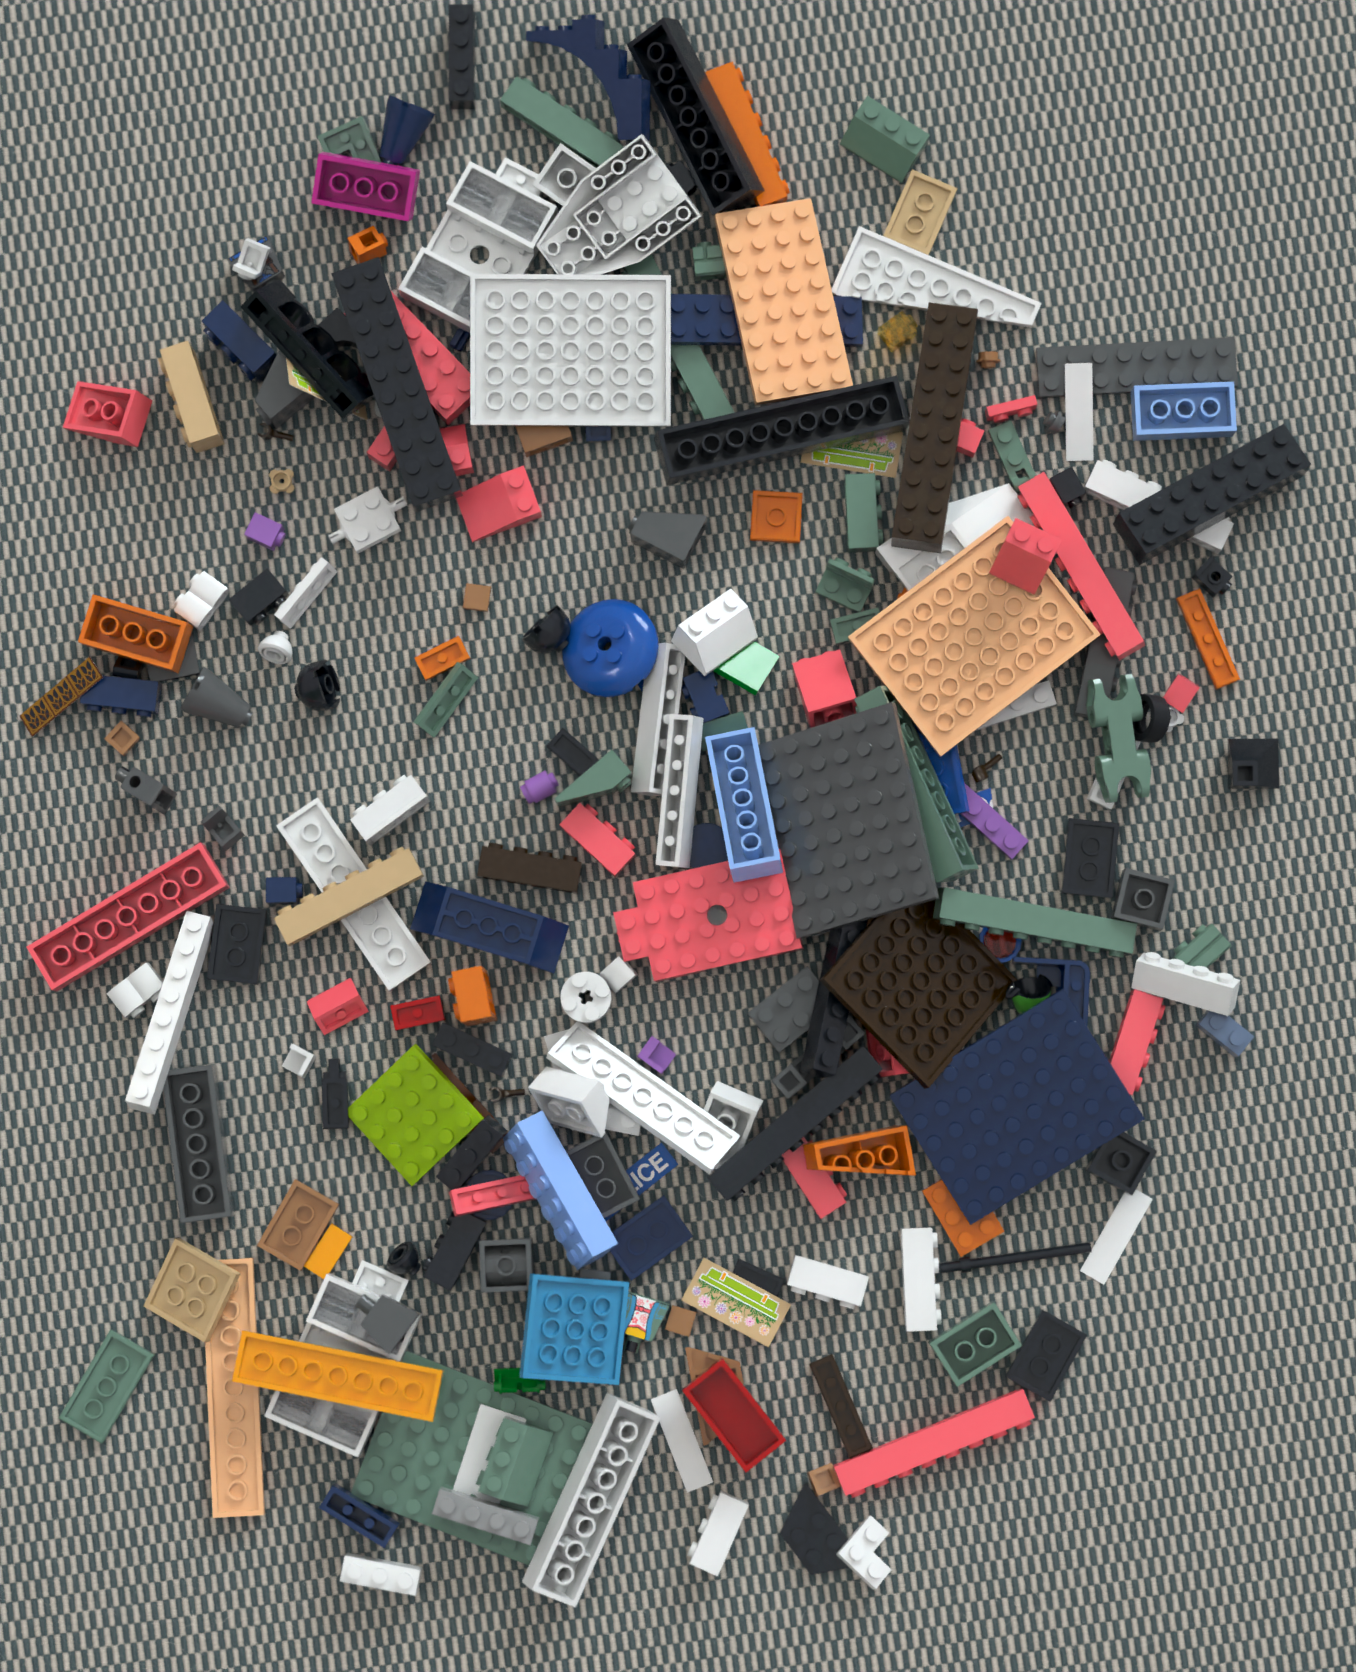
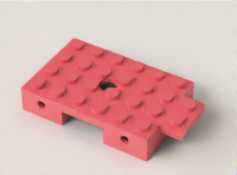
M779 849L783 873L733 883L729 861L632 882L638 907L613 912L624 962L649 957L653 980L660 982L705 972L708 969L803 950L802 939L796 938L792 919L793 904L781 849ZM715 905L724 907L727 912V918L721 925L711 924L707 917L709 909Z

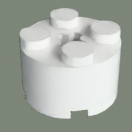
M576 973L564 983L561 990L562 1007L567 1015L577 1022L585 1024L596 1022L602 1019L611 1007V990L607 982L595 973ZM587 991H590V996L593 998L592 1002L587 1001L586 1004H582L580 994H586Z

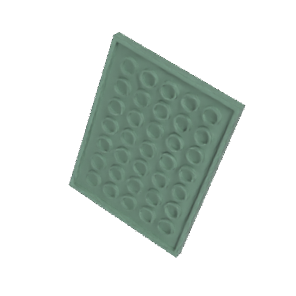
M406 1351L402 1362L444 1370L434 1421L382 1412L351 1493L363 1501L529 1565L593 1423L514 1392L499 1394V1392H494V1384ZM480 1404L526 1419V1423L553 1432L529 1505L524 1506L500 1500L499 1505L539 1517L531 1545L432 1514L440 1488L445 1487L451 1490L454 1488ZM491 1446L490 1451L487 1455V1461H489L493 1446ZM481 1470L476 1481L477 1485H481L485 1473L483 1470Z

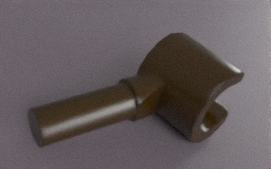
M266 423L260 424V426L268 428V432L265 435L257 433L261 438L269 440L274 437L293 441L294 435L278 432L270 425L267 426Z
M997 754L990 761L976 767L972 771V776L976 783L989 777L986 770L1002 759L1000 754Z
M491 1087L489 1091L498 1090L499 1092L497 1099H489L492 1102H500L504 1097L525 1095V1089L503 1090L500 1087Z

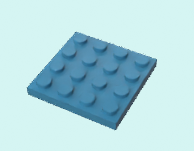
M530 1273L519 1377L619 1385L629 1282Z

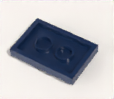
M663 1195L612 1232L618 1244L610 1252L632 1281L691 1239L693 1235Z

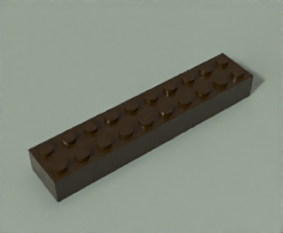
M928 303L891 547L941 553L978 309Z

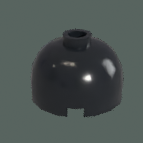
M556 605L547 612L549 616L546 615L542 619L540 618L522 638V641L537 653L549 654L554 650L559 653L569 643L567 641L571 631L569 618Z
M327 660L313 662L303 667L298 674L294 686L297 698L306 707L315 711L333 709L340 703V698L336 699V691H340L338 676L332 665L327 666L325 664Z

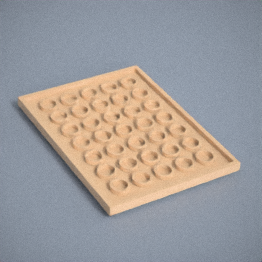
M1009 516L1005 517L848 636L850 642L884 686H887L891 695L939 757L951 750L1101 635L1049 568L1035 595L989 574L1013 524Z

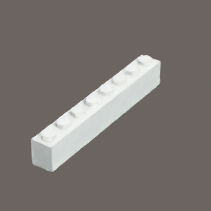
M190 911L185 913L125 1102L131 1109L155 1115L213 934L214 922L210 916Z

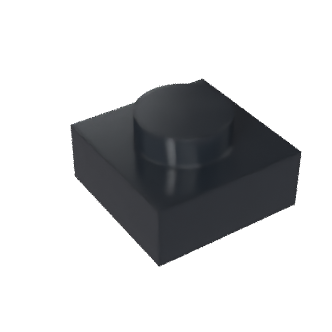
M119 656L113 666V676L138 679L143 669V663Z

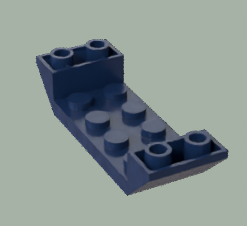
M425 881L410 930L443 938L554 974L569 925L454 888Z

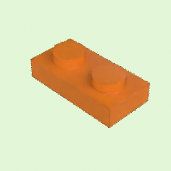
M457 636L414 657L424 679L427 681L453 668L457 662L463 663L470 660V657L460 637Z

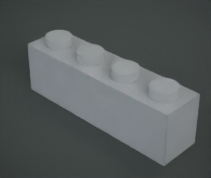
M445 1487L440 1488L432 1512L433 1515L528 1545L532 1543L539 1520L537 1516Z

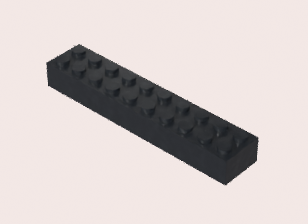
M379 257L331 273L415 512L463 496Z
M892 376L657 430L654 441L666 486L905 431L910 421L897 376Z

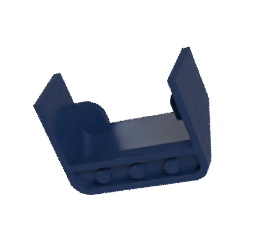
M1014 957L1012 959V964L1037 966V978L1040 974L1047 977L1053 984L1052 987H1056V992L1064 988L1088 1026L1090 969L1086 963L1079 960Z

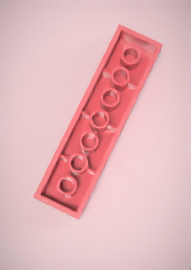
M200 842L28 945L26 948L51 990L57 992L184 916L186 911L194 910L229 889L230 886L206 846Z

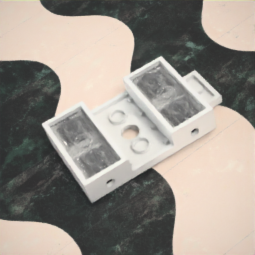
M506 157L496 174L470 161L446 203L448 210L426 248L421 247L399 286L400 296L470 333V274H526L539 251L536 246L558 214L557 206L540 198L543 192L532 185L539 174ZM480 246L485 247L489 251L488 260L483 264L474 263L470 259L471 251Z
M362 1260L352 1283L333 1274H326L306 1319L307 1324L299 1341L402 1362L422 1313H420L392 1353L388 1354L360 1325L367 1315L355 1307V1305L364 1294L375 1302L383 1294L400 1302L409 1280ZM275 1390L264 1416L359 1457L380 1411Z

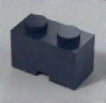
M698 671L683 677L684 684L681 687V691L685 700L690 698L693 708H690L691 715L704 718V724L730 714L723 695L717 696L715 689L718 688V683L713 671L706 676Z

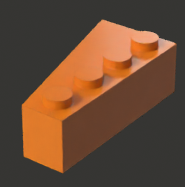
M894 1125L803 1144L807 1170L916 1176L907 1125Z

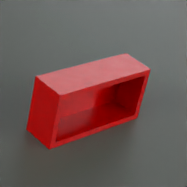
M723 1357L682 1388L683 1393L745 1472H748L786 1441L785 1437Z

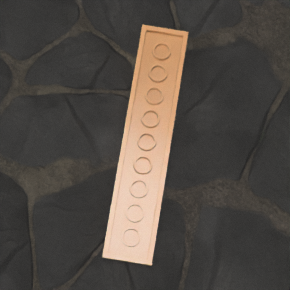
M254 1258L218 1260L241 1273L210 1341L205 1342L213 1518L265 1515L260 1390L257 1386L232 1382L242 1330L257 1333Z

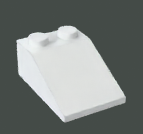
M719 1081L715 1083L711 1090L704 1111L737 1133L740 1138L715 1169H718L746 1145L764 1101Z

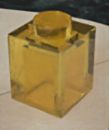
M902 310L878 327L877 334L892 353L916 336V327L918 326L914 318L910 314L906 316Z

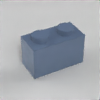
M1209 1010L1195 1024L1196 1027L1233 1057H1238L1254 1038L1251 1033L1230 1016Z

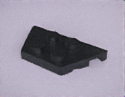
M807 1483L803 1484L780 1531L781 1536L810 1575L849 1568L836 1555L848 1540L847 1536L816 1497Z

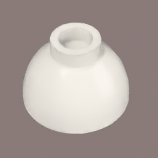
M275 631L274 635L267 636L258 646L260 655L267 661L275 664L290 662L292 647L288 641L289 636L282 631Z

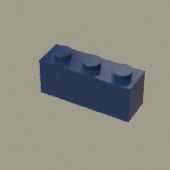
M103 676L99 682L81 696L80 704L87 707V711L102 712L103 708L112 709L111 713L126 715L127 711L136 712V716L151 718L152 714L159 715L162 684L158 681Z
M337 1483L332 1485L319 1507L383 1548L388 1545L400 1525L398 1521L356 1497Z

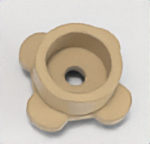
M274 469L269 473L272 483L270 491L273 494H278L279 492L292 493L294 491V485L292 484L294 473L291 469H286L285 471Z

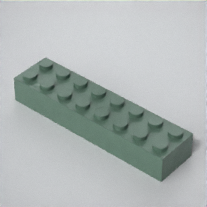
M878 686L855 698L857 713L890 702L896 704L936 883L953 882L978 870V865L914 723L891 695L887 686Z

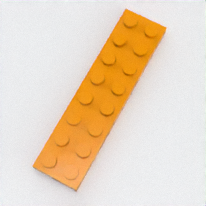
M242 1330L232 1382L433 1422L444 1370Z

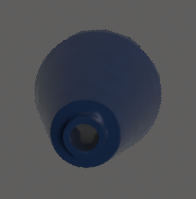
M389 95L379 155L384 158L382 163L403 165L435 114Z

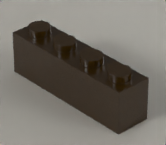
M489 843L488 847L482 846L477 873L479 878L578 894L582 862H577L578 857L563 855V859L553 858V853L538 851V855L529 854L528 849L513 847V851L503 849L504 845Z

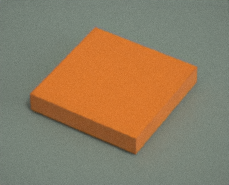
M753 490L750 541L800 544L803 493Z

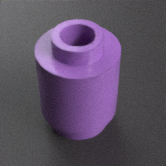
M544 770L524 781L525 784L520 786L527 802L531 804L534 801L538 803L557 792L555 787L559 786V783L553 772L548 774Z

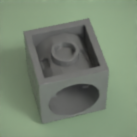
M533 1238L479 1241L481 1293L528 1291L530 1273L534 1274Z

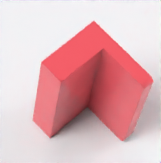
M351 978L307 1001L312 1016L324 1035L369 1012Z

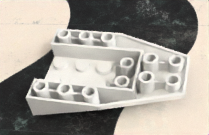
M641 134L581 179L536 246L557 274L601 275L641 262L703 216L645 136Z
M1008 483L949 503L941 553L891 547L890 538L876 548L875 554L890 573L893 571L906 590L909 591L1005 517L1009 516L1013 522L1017 518L1034 526L1030 519L1033 513L1028 507L1024 509L1017 497L1018 494Z

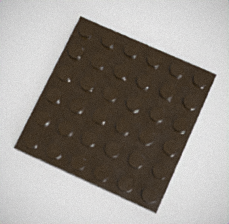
M936 899L875 917L820 980L924 1089L929 1088L953 1060L952 1057L960 1052L1003 1001L1010 983L1017 980L970 930L964 929L965 924L955 923V926L941 925L939 919H934Z

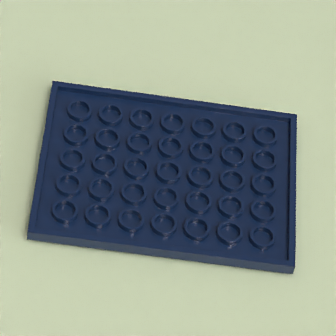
M1064 988L961 1050L952 1057L953 1060L929 1088L924 1089L914 1079L889 1095L970 1225L1145 1120Z

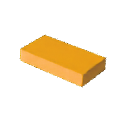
M331 1223L304 1267L324 1279L326 1274L332 1271L353 1236Z

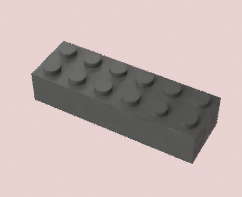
M211 1064L169 1070L163 1090L180 1223L235 1216L216 1065Z

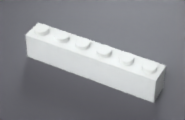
M1097 460L1084 489L1087 494L1125 510L1162 490V486L1153 481L1146 483L1138 479L1139 475L1132 471L1126 470L1123 472L1116 469V465L1108 460H1103L1102 462ZM1227 517L1187 540L1219 554L1234 523L1230 522V518Z
M658 643L656 662L650 674L644 679L631 785L632 793L662 796L669 715L679 713L685 655L674 644Z
M679 714L669 715L656 865L690 868L704 720L702 717Z

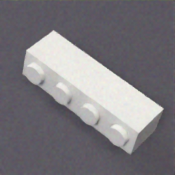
M1147 952L1143 953L1136 960L1131 988L1228 1016L1235 1008L1240 980L1233 978L1228 973H1214L1203 966L1193 967L1186 965L1179 959L1169 960L1162 958L1157 953Z
M932 1227L900 1229L905 1331L937 1330V1325H941V1309H936V1299H940V1285L935 1284L934 1273H939V1261L933 1255V1248H938L937 1232L932 1233Z

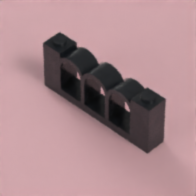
M280 279L256 290L241 305V308L342 419L367 405L374 398L367 374L365 372L361 373L359 366L349 355L338 350L335 340L325 329L314 324V319L310 312L300 302L295 300L296 296Z

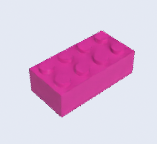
M322 152L318 154L311 203L410 221L413 219L420 170Z

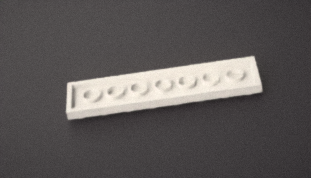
M318 797L276 825L322 893L324 892L322 888L333 882H336L338 885L346 881L345 876L356 870L361 873L367 870ZM387 897L341 920L389 991L431 963Z
M576 1022L547 1054L546 1058L565 1072L578 1073L584 1077L600 1080L605 1086L604 1090L610 1098V1104L709 1175L739 1141L740 1136L581 1022Z

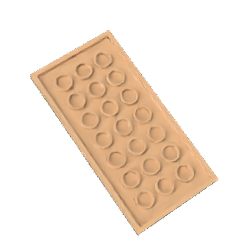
M811 198L715 214L714 221L755 405L796 399L853 386Z

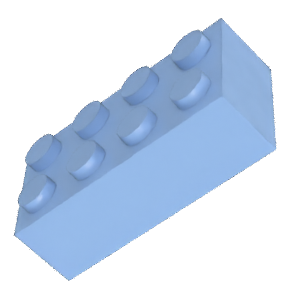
M1234 382L1137 385L1131 390L1133 441L1233 437L1237 431Z

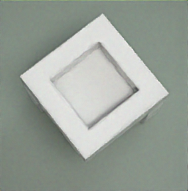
M292 1043L289 1047L291 1050L282 1067L305 1078L317 1056Z

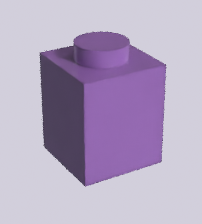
M255 512L244 535L247 539L274 551L276 546L280 547L286 533H284L285 529L281 524Z

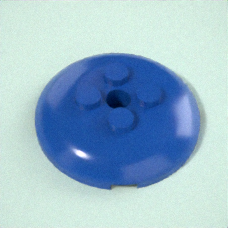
M619 599L602 600L583 609L570 623L571 631L567 637L569 643L562 650L563 664L571 680L585 692L599 697L620 696L632 691L633 687L643 678L646 679L652 671L658 654L657 631L648 615L635 604ZM611 641V647L604 651L603 647Z

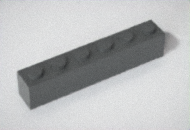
M1105 567L1103 570L1105 576L1131 617L1133 605L1129 604L1130 595H1135L1138 583L1137 580H1134L1135 573ZM1101 634L1087 645L1073 716L1088 719L1086 708L1088 680L1100 679L1105 695L1110 698V693L1116 690L1118 677H1114L1116 667L1120 668L1122 660L1119 661L1116 655L1111 657L1104 645L1108 642L1104 634Z

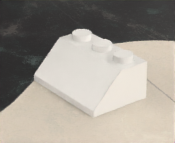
M560 143L532 185L563 206L581 179L596 168Z
M729 589L679 624L671 642L706 676L757 640L758 635L748 606L732 589Z
M405 775L401 776L393 783L395 787L388 792L385 790L379 792L373 797L374 802L368 807L362 805L352 813L354 817L350 819L370 846L430 802L412 775L408 777Z
M545 1067L528 1087L549 1123L601 1138L605 1134L610 1098L604 1090V1084L600 1080L584 1077L578 1073L565 1072L562 1069Z

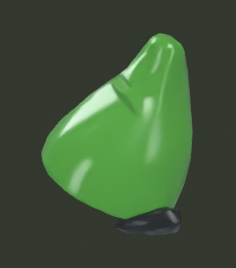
M1042 974L1038 978H1020L1010 983L1006 990L1005 998H1012L1017 1012L1022 1014L1051 995L1053 984Z

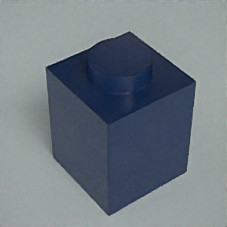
M266 877L267 904H299V898H303V883H299L297 877Z

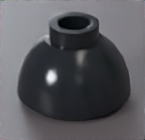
M410 1241L398 1245L388 1257L387 1268L396 1274L415 1275L421 1268V1264L418 1262L419 1254L416 1246Z

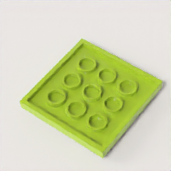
M414 1044L348 1107L349 1118L411 1186L415 1185L484 1119L417 1044Z

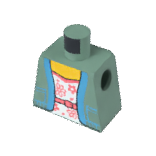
M629 1291L624 1331L627 1337L623 1349L638 1353L642 1339L652 1342L670 1304Z

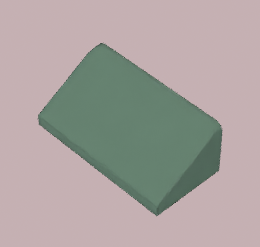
M743 711L704 723L701 741L702 751H707L705 737L748 728Z

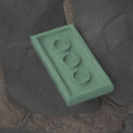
M110 1329L59 1419L103 1444L155 1354Z

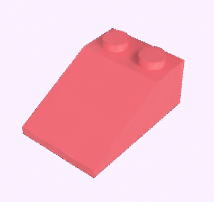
M77 381L63 428L116 444L138 447L152 400L137 390Z
M524 465L484 481L462 492L463 496L456 498L472 543L542 517Z

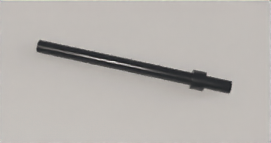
M1090 1242L974 1259L962 1257L959 1258V1261L939 1263L941 1273L955 1271L966 1273L972 1272V1269L1090 1253L1092 1250Z

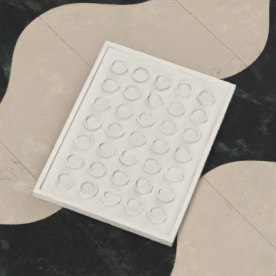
M470 274V426L670 427L671 275Z

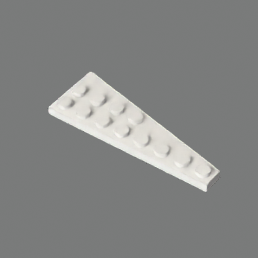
M860 226L832 287L833 296H853V298L858 299L862 296V301L927 311L929 302L978 309L977 319L1029 328L1032 327L1041 303Z

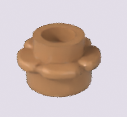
M987 351L978 353L976 363L981 364V368H996V363H999L1001 360L998 359V352Z

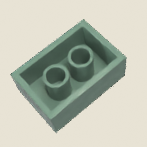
M993 1301L928 1341L956 1387L1022 1346Z

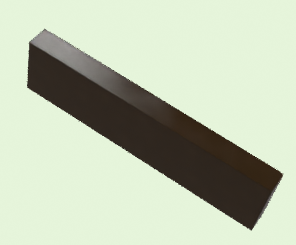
M833 1354L809 1363L849 1458L873 1449Z

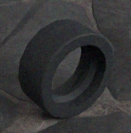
M1140 694L1143 718L1141 721L1133 722L1135 740L1149 743L1158 742L1164 737L1169 727V705L1161 696ZM1150 708L1151 718L1149 726L1146 728V716Z

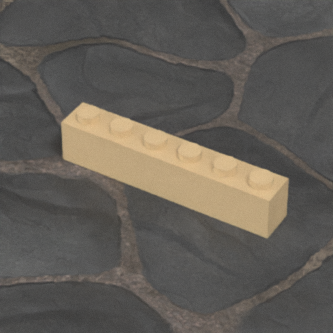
M400 847L390 853V858L384 861L379 858L367 865L369 869L361 873L358 870L345 876L346 881L338 885L336 882L326 885L322 888L323 893L314 896L313 893L300 899L301 904L292 908L291 905H288L277 911L278 916L274 917V920L286 944L292 946L423 878L424 875L409 848L404 850L403 847Z

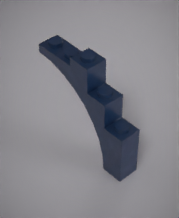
M581 15V19L572 20V26L560 25L558 30H550L549 26H535V31H526V41L561 47L577 56L592 69L602 82L611 100L616 117L618 140L633 141L642 134L650 141V80L642 79L640 74L627 75V51L619 49V45H604V21L596 19V15Z

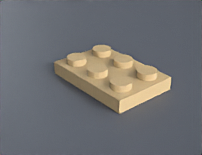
M912 169L883 236L929 255L958 188Z

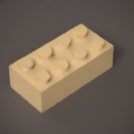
M187 340L160 349L162 357L158 358L159 365L166 378H169V381L165 383L169 395L172 396L173 401L177 402V404L173 405V408L181 425L184 424V427L180 429L185 443L187 442L189 448L193 447L196 453L224 445V439L204 377L190 342Z

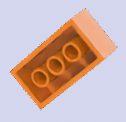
M93 594L78 642L90 648L179 674L194 626L179 619Z
M482 965L452 971V978H448L450 993L456 996L457 1003L453 1004L455 1018L467 1027L497 1021L488 971Z

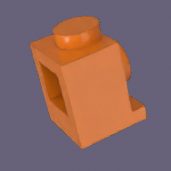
M374 225L347 238L350 253L357 264L387 255V239L383 233H378Z

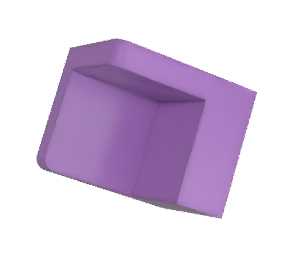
M651 1036L637 1057L660 1074H663L676 1054Z

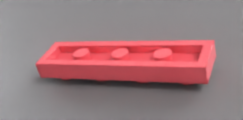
M521 1175L453 1189L449 1192L455 1217L535 1200L529 1191L528 1182Z

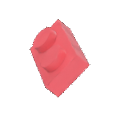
M1035 395L988 406L986 407L985 415L987 421L994 420V423H1000L1008 420V416L1018 414V417L1031 415L1033 413L1032 410H1035L1038 404Z

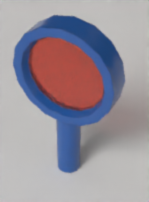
M987 928L982 929L979 934V940L1001 963L1009 962L1018 954L1022 940L1012 938L1013 933L1004 932V935L1001 936L988 933L989 929Z

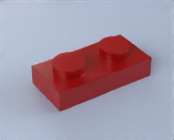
M440 995L390 1006L395 1031L445 1021Z

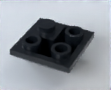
M1227 739L1228 789H1279L1278 739Z

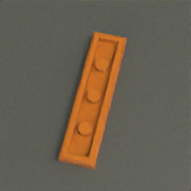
M1199 588L1176 598L1215 689L1217 690L1239 681V675L1201 589Z

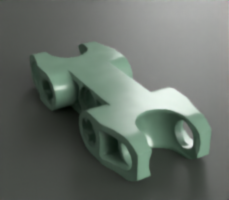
M1132 674L1120 675V691L1114 700L1109 699L1105 695L1100 679L1088 680L1086 702L1088 721L1092 728L1101 727L1105 755L1096 756L1094 765L1096 780L1100 786L1105 803L1117 802L1118 784L1123 777H1128L1132 781L1137 798L1149 797L1151 765L1149 754L1144 748L1136 750L1133 722L1142 720L1143 707L1141 696Z

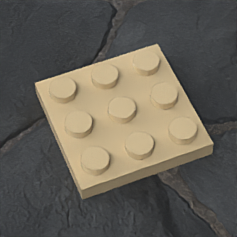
M175 1238L143 1307L199 1340L209 1342L241 1273L186 1241Z

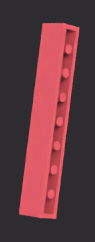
M1045 472L1018 486L1021 494L1017 497L1024 509L1029 507L1033 515L1030 516L1033 525L1062 539L1056 551L1058 557L1054 560L1061 572L1066 570L1070 578L1067 582L1074 593L1079 591L1083 599L1079 602L1085 613H1092L1095 619L1092 624L1100 634H1104L1108 642L1104 645L1111 657L1116 655L1120 661L1146 646L1142 636Z
M1019 1388L853 1458L834 1464L833 1467L845 1496L850 1494L854 1498L864 1494L866 1487L874 1485L875 1488L888 1484V1478L895 1475L902 1478L912 1474V1468L920 1465L923 1469L936 1464V1459L945 1455L946 1459L960 1454L959 1449L969 1446L970 1449L984 1444L983 1439L990 1436L993 1439L1000 1438L1008 1434L1006 1430L1016 1426L1018 1430L1031 1424L1030 1420L1034 1419L1035 1416L1024 1390Z

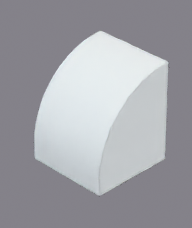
M618 956L599 975L616 994L638 974L628 962H624L623 956Z

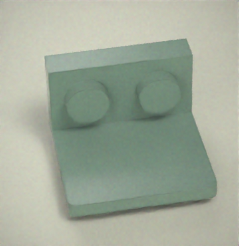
M836 557L833 560L829 558L826 570L815 593L856 613L861 612L873 588L875 579L871 578L872 574L864 569L858 568L856 571L848 567L849 563L843 559Z

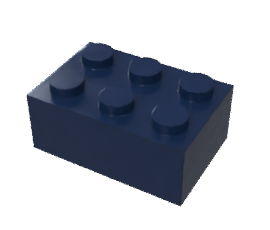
M222 300L201 320L205 326L203 332L216 347L219 344L221 345L220 348L224 352L223 354L233 364L239 363L238 367L241 369V372L250 381L255 379L260 384L266 378L277 355Z

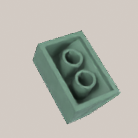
M867 95L849 124L840 145L902 184L927 146L930 134Z
M505 1416L478 1492L503 1501L528 1506L553 1432Z

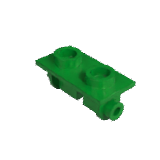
M520 1368L494 1369V1392H499V1394L517 1392V1390L540 1393V1390L546 1389V1381L544 1379L519 1377Z

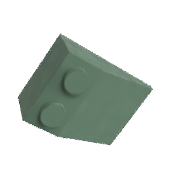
M611 749L555 797V802L560 808L608 796L617 791L622 793L632 784V772Z

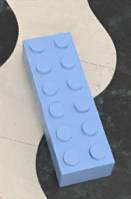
M755 727L705 737L733 883L783 873Z
M543 1110L518 1122L503 1137L504 1147L509 1154H512L516 1161L519 1174L525 1177L528 1182L531 1195L538 1200L542 1215L550 1222L554 1229L555 1238L565 1248L568 1261L575 1266L576 1270H579L602 1258L618 1242Z

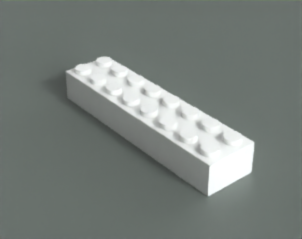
M606 1393L522 1580L527 1587L570 1606H577L659 1423V1416L647 1409Z

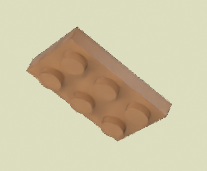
M295 1179L257 1246L302 1271L340 1204Z

